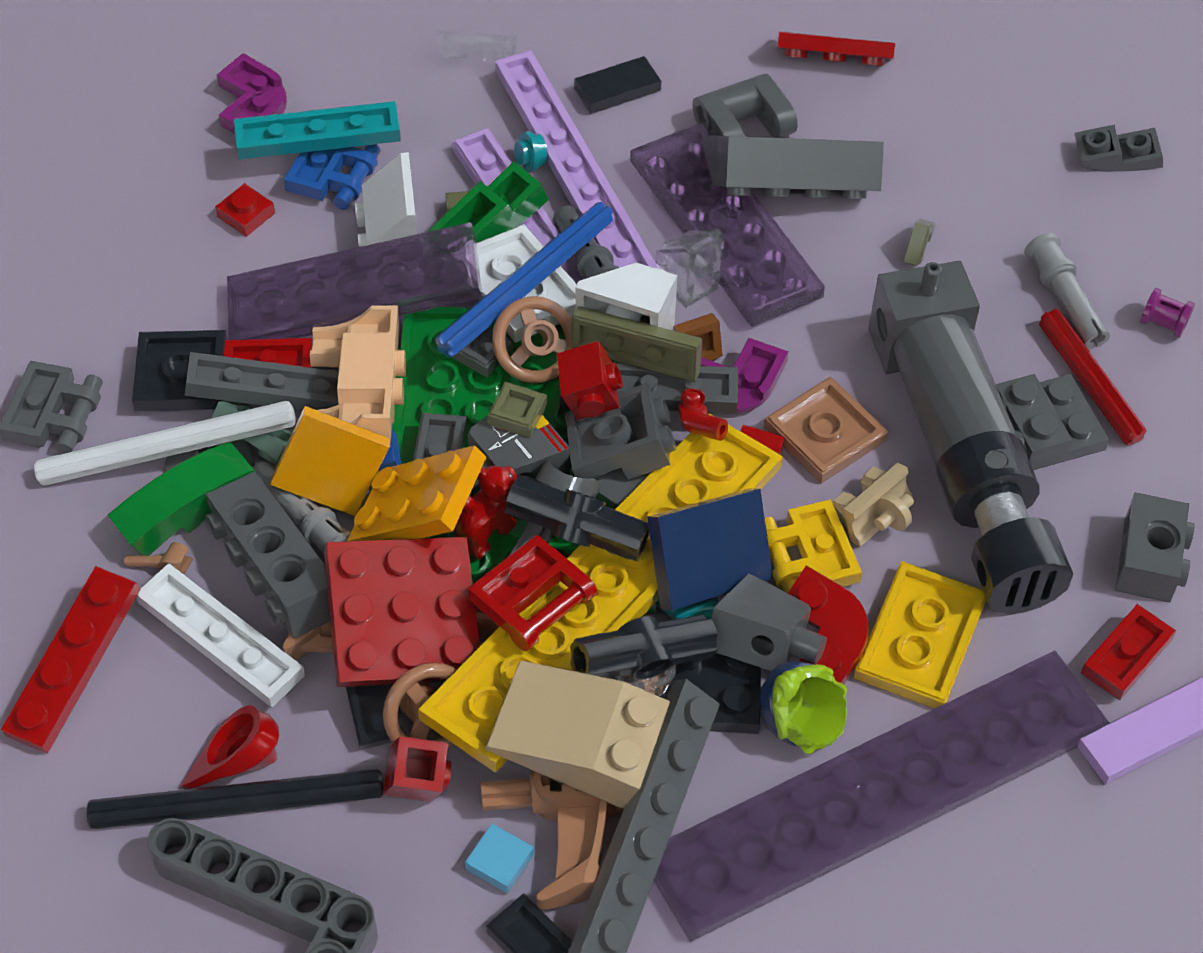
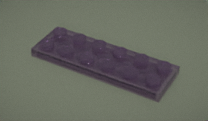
M701 123L630 150V162L750 327L824 297V284L754 192L751 190V196L727 195V187L713 186L702 146V136L710 135Z
M472 223L227 276L229 340L306 337L313 335V327H327L348 322L363 314L371 306H398V316L483 298L476 236Z

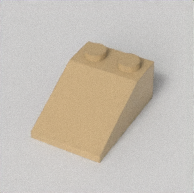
M520 661L485 750L608 803L624 808L640 790L670 701L624 681Z

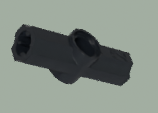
M517 476L506 500L505 513L551 530V534L586 547L593 545L628 560L639 561L650 535L647 521L606 507V502L567 488L566 491H563L528 476Z
M703 614L657 623L655 617L644 616L625 623L617 631L575 638L570 645V664L574 672L604 678L631 674L635 680H646L664 673L672 665L712 658L718 650V633L712 619L705 618Z

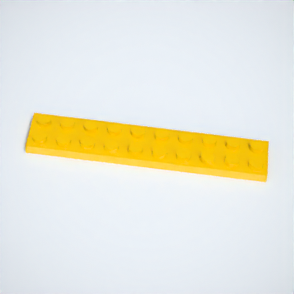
M729 424L727 434L722 441L690 433L676 447L677 450L669 454L670 465L652 471L615 510L648 522L647 517L749 488L762 489L781 469L783 456ZM650 535L639 561L628 560L593 545H590V547L580 545L567 559L592 579L597 587V595L586 604L579 603L540 634L539 642L526 652L519 649L512 641L510 635L499 627L418 709L419 720L496 773L508 759L485 750V747L518 663L525 661L573 671L570 664V645L575 638L617 631L625 623L642 617L659 599ZM560 581L519 615L527 621L568 587Z

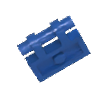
M377 144L365 145L363 150L347 147L299 153L284 178L285 191L323 201L328 191L331 190L337 192L333 201L335 206L346 210L351 202L356 201L361 195L362 183L366 176H370L377 167L380 147ZM343 165L352 167L348 175L340 173Z

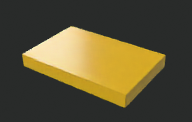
M901 561L870 634L866 650L855 670L854 679L944 712L987 600L984 591Z

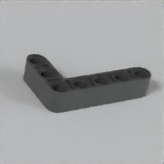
M164 819L156 823L149 832L147 838L148 848L158 873L165 879L311 942L306 953L373 952L378 940L375 914L370 902L362 896L181 819ZM173 845L184 846L176 854H164ZM224 863L229 865L221 873H207L216 864ZM268 882L274 884L265 893L252 892L253 888L260 883ZM312 901L320 904L312 912L301 913L296 911L305 902ZM352 921H360L365 924L361 930L354 933L341 930L345 924Z

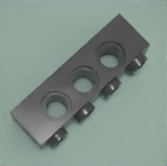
M253 472L207 493L206 497L211 513L205 515V519L212 535L216 540L223 537L225 549L231 562L236 568L239 566L244 567L245 578L254 595L259 596L263 594L266 598L265 606L275 625L278 626L283 623L295 639L330 622L325 565L257 473Z

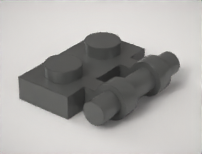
M30 360L0 423L1 439L44 447L51 433L59 435L55 445L59 452L64 454L72 452L76 443L81 442L87 431L85 422L89 413L95 411L100 402L101 395L99 391L103 384L102 379L96 375H87L83 385L73 383L75 378L72 368ZM63 403L73 404L69 416L59 414Z

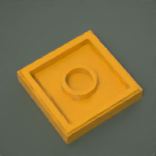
M305 406L274 470L270 485L355 516L390 448L391 439Z

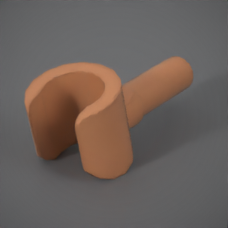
M173 542L164 556L126 555L124 564L126 567H153L162 570L169 563L182 574H185L193 558L185 556L188 552L187 546Z

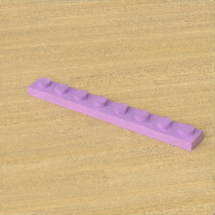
M532 50L495 60L496 74L528 130L533 134H541L543 136L548 152L547 163L571 206L577 210L578 215L581 216L597 202H602L605 206L612 208L613 213L611 215L613 221L594 237L597 244L605 246L610 250L614 257V265L620 268L633 263L659 268Z

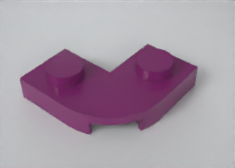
M242 53L217 74L218 86L238 97L237 100L219 114L221 126L235 134L234 119L284 113L287 106V96L282 84V78L264 64Z
M748 337L733 366L738 367L737 413L751 411L762 405L770 397L787 363L789 351ZM701 357V366L727 367Z

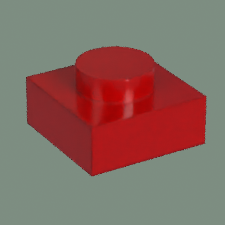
M245 183L215 206L217 217L246 237L275 214L274 203Z

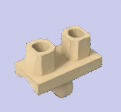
M898 462L888 471L873 466L862 477L860 482L862 493L858 497L842 492L833 500V506L840 522L847 526L851 543L861 547L879 530L883 531L890 526L895 530L902 531L912 523V515L909 508L914 504V499L906 483V476L909 474L908 467Z

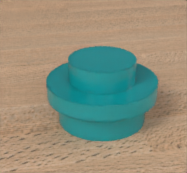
M531 131L522 132L519 135L518 141L514 144L515 159L527 172L536 171L539 166H544L548 157L547 146L541 134H533Z

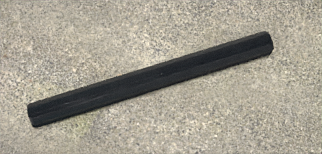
M369 769L92 799L87 803L86 815L90 828L99 829L155 823L169 818L182 820L375 799L383 796V776L381 770Z

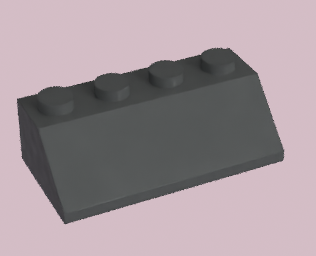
M702 136V146L713 186L727 187V195L751 196L752 188H766L765 196L790 197V189H804V197L828 198L829 190H842V198L866 199L867 191H881L884 142Z

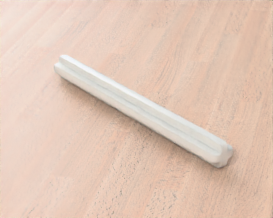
M283 401L39 459L34 463L35 477L41 485L45 486L290 428L296 424L295 412L289 401Z

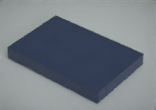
M761 488L741 490L647 517L661 610L672 611L729 593L748 574L756 576L763 581L773 579Z

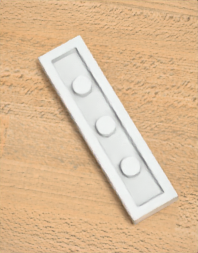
M168 563L140 588L141 590L136 597L138 604L271 708L305 676L304 668L300 663Z

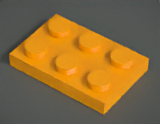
M473 445L381 469L372 481V490L364 506L357 512L354 518L355 525L347 541L420 539L453 531L486 456Z

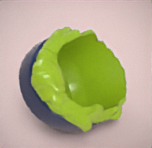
M802 661L783 663L771 671L761 689L760 706L765 723L772 734L789 745L800 747L806 754H812L815 750L825 749L837 741L844 733L848 714L846 708L847 699L845 698L847 687L835 681L833 670L825 665H812Z

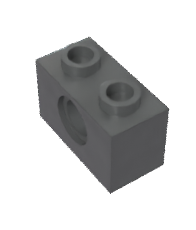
M1134 492L1125 516L1115 591L1170 603L1177 586L1185 587L1190 570V560L1183 559L1184 549L1189 550L1195 528L1194 523L1187 522L1190 503Z

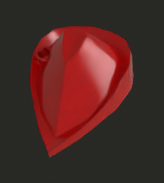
M252 705L238 709L214 733L193 764L181 787L183 789H192L216 779L255 771L275 763L277 760L275 746L279 739V725L269 714L258 710Z

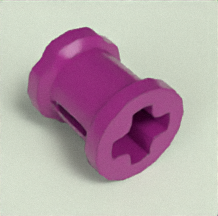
M1155 287L1147 301L1140 322L1143 324L1155 323L1174 331V336L1181 338L1195 303L1188 301L1186 304L1162 295L1161 289Z

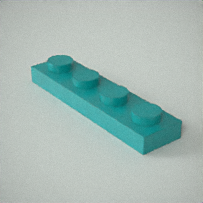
M396 101L234 119L239 160L401 141Z

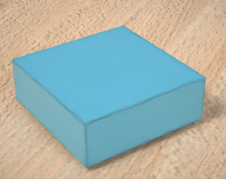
M492 823L465 861V870L508 894L534 856V847Z

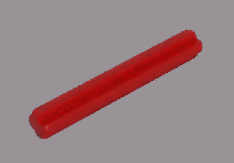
M1057 309L1042 314L1039 322L1040 328L1124 444L1131 446L1136 442L1142 441L1147 432L1146 427L1063 314Z

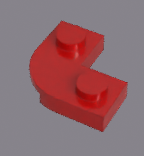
M806 565L788 594L810 606L811 613L808 624L819 630L817 634L827 637L823 654L816 664L831 668L835 681L845 684L868 644L869 627L867 615L863 605L852 592ZM801 658V659L799 660V661H802V662L810 663V664H812V665H816V664H814V663H812V662H810V661H807V660H805V659H803V658Z

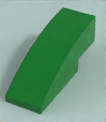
M513 161L488 186L481 181L477 183L421 239L451 266V253L518 227L549 199L542 184Z
M226 442L208 449L156 477L129 496L107 516L132 547L144 556H150L181 527L190 534L205 520V515L211 513L206 497L207 493L256 471L231 442Z

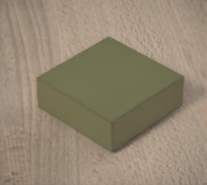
M505 382L488 414V425L531 438L547 406V395Z

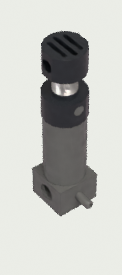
M962 261L941 264L929 262L923 267L878 274L868 327L885 374L897 372L901 374L934 460L937 477L953 519L961 526L980 528L981 534H983L975 542L971 560L989 606L997 612L1007 614L1021 613L1040 608L1056 600L1068 590L1074 573L1055 527L1048 520L1037 517L1030 518L1027 509L1034 504L1040 494L1039 482L1022 441L1015 433L975 336L974 330L980 304Z

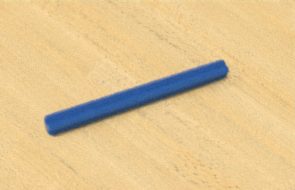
M602 202L595 203L436 337L437 350L448 358L457 355L491 326L509 304L525 297L613 221L611 215L613 213L612 208L605 206Z

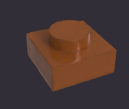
M713 313L673 326V330L676 332L702 338V358L713 360L723 356L720 322Z

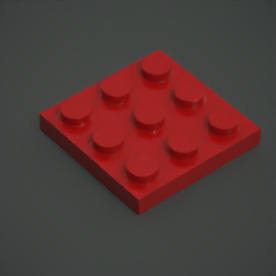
M467 537L326 543L324 558L337 687L394 684L408 670L427 663H442L458 669L480 647L475 605L468 600V588L472 586ZM434 677L426 678L419 682H436L447 680Z

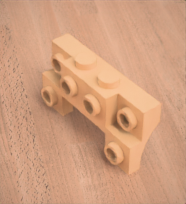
M371 306L363 314L348 322L327 327H313L312 350H310L311 367L339 368L337 386L339 405L317 411L390 439L392 423H394L395 405H403L404 403L403 378L397 377H405L406 373L405 350H397L399 335L398 306Z

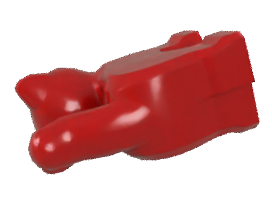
M493 465L481 468L477 477L481 489L474 496L468 497L455 525L454 537H467L469 554L476 559H481L491 550L488 539L495 529L498 534L507 535L517 525L516 519L510 514L505 513L509 491L517 478L516 472L510 466L499 467Z

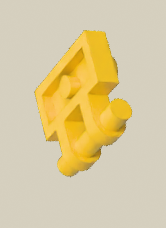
M831 499L788 509V526L777 528L774 518H765L770 559L775 568L772 575L779 589H783L784 592L788 593L806 565L843 587L861 582L862 570ZM797 545L803 559L791 561L786 549Z

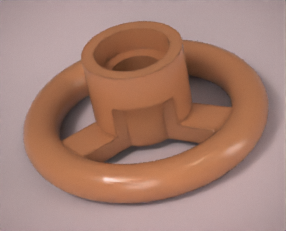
M539 296L524 297L509 304L500 313L493 328L492 344L499 364L512 377L526 383H545L559 377L558 361L543 370H528L521 367V365L531 355L544 356L552 351L560 353L572 349V318L569 313L555 301ZM534 309L543 310L553 315L562 326L565 340L559 339L557 329L552 323L546 320H537ZM520 313L524 326L521 335L522 345L510 356L505 344L506 330L512 319ZM534 331L540 333L543 337V343L540 347L533 345L531 342V335Z
M427 663L408 670L397 679L389 690L383 707L384 727L392 742L399 736L408 737L401 730L398 723L399 704L404 714L414 722L409 737L426 740L430 727L419 720L418 709L437 690L429 683L419 681L434 677L448 680L457 669L442 663ZM443 736L431 740L448 743V749L454 745Z

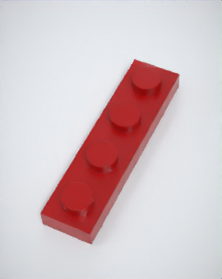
M94 567L3 724L1 731L6 737L48 754L141 589L137 582L100 567Z

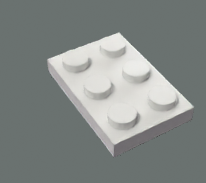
M521 225L451 253V262L455 271L481 300L544 246L525 225ZM560 266L525 297L539 296L555 301L572 318V314L575 311V287L577 284ZM534 309L537 320H546L554 326L560 324L550 313ZM520 313L512 319L506 330L514 342L521 340L524 330Z

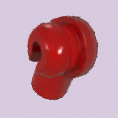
M694 388L685 389L681 393L682 402L678 404L681 426L689 433L722 441L728 431L727 420L708 415L707 406L704 405L705 393L702 390Z

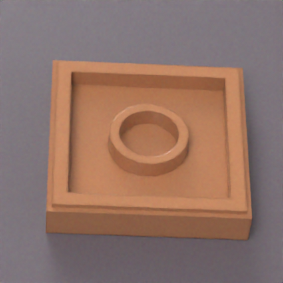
M831 376L767 416L764 421V428L768 432L785 437L784 448L820 484L886 442L889 433Z

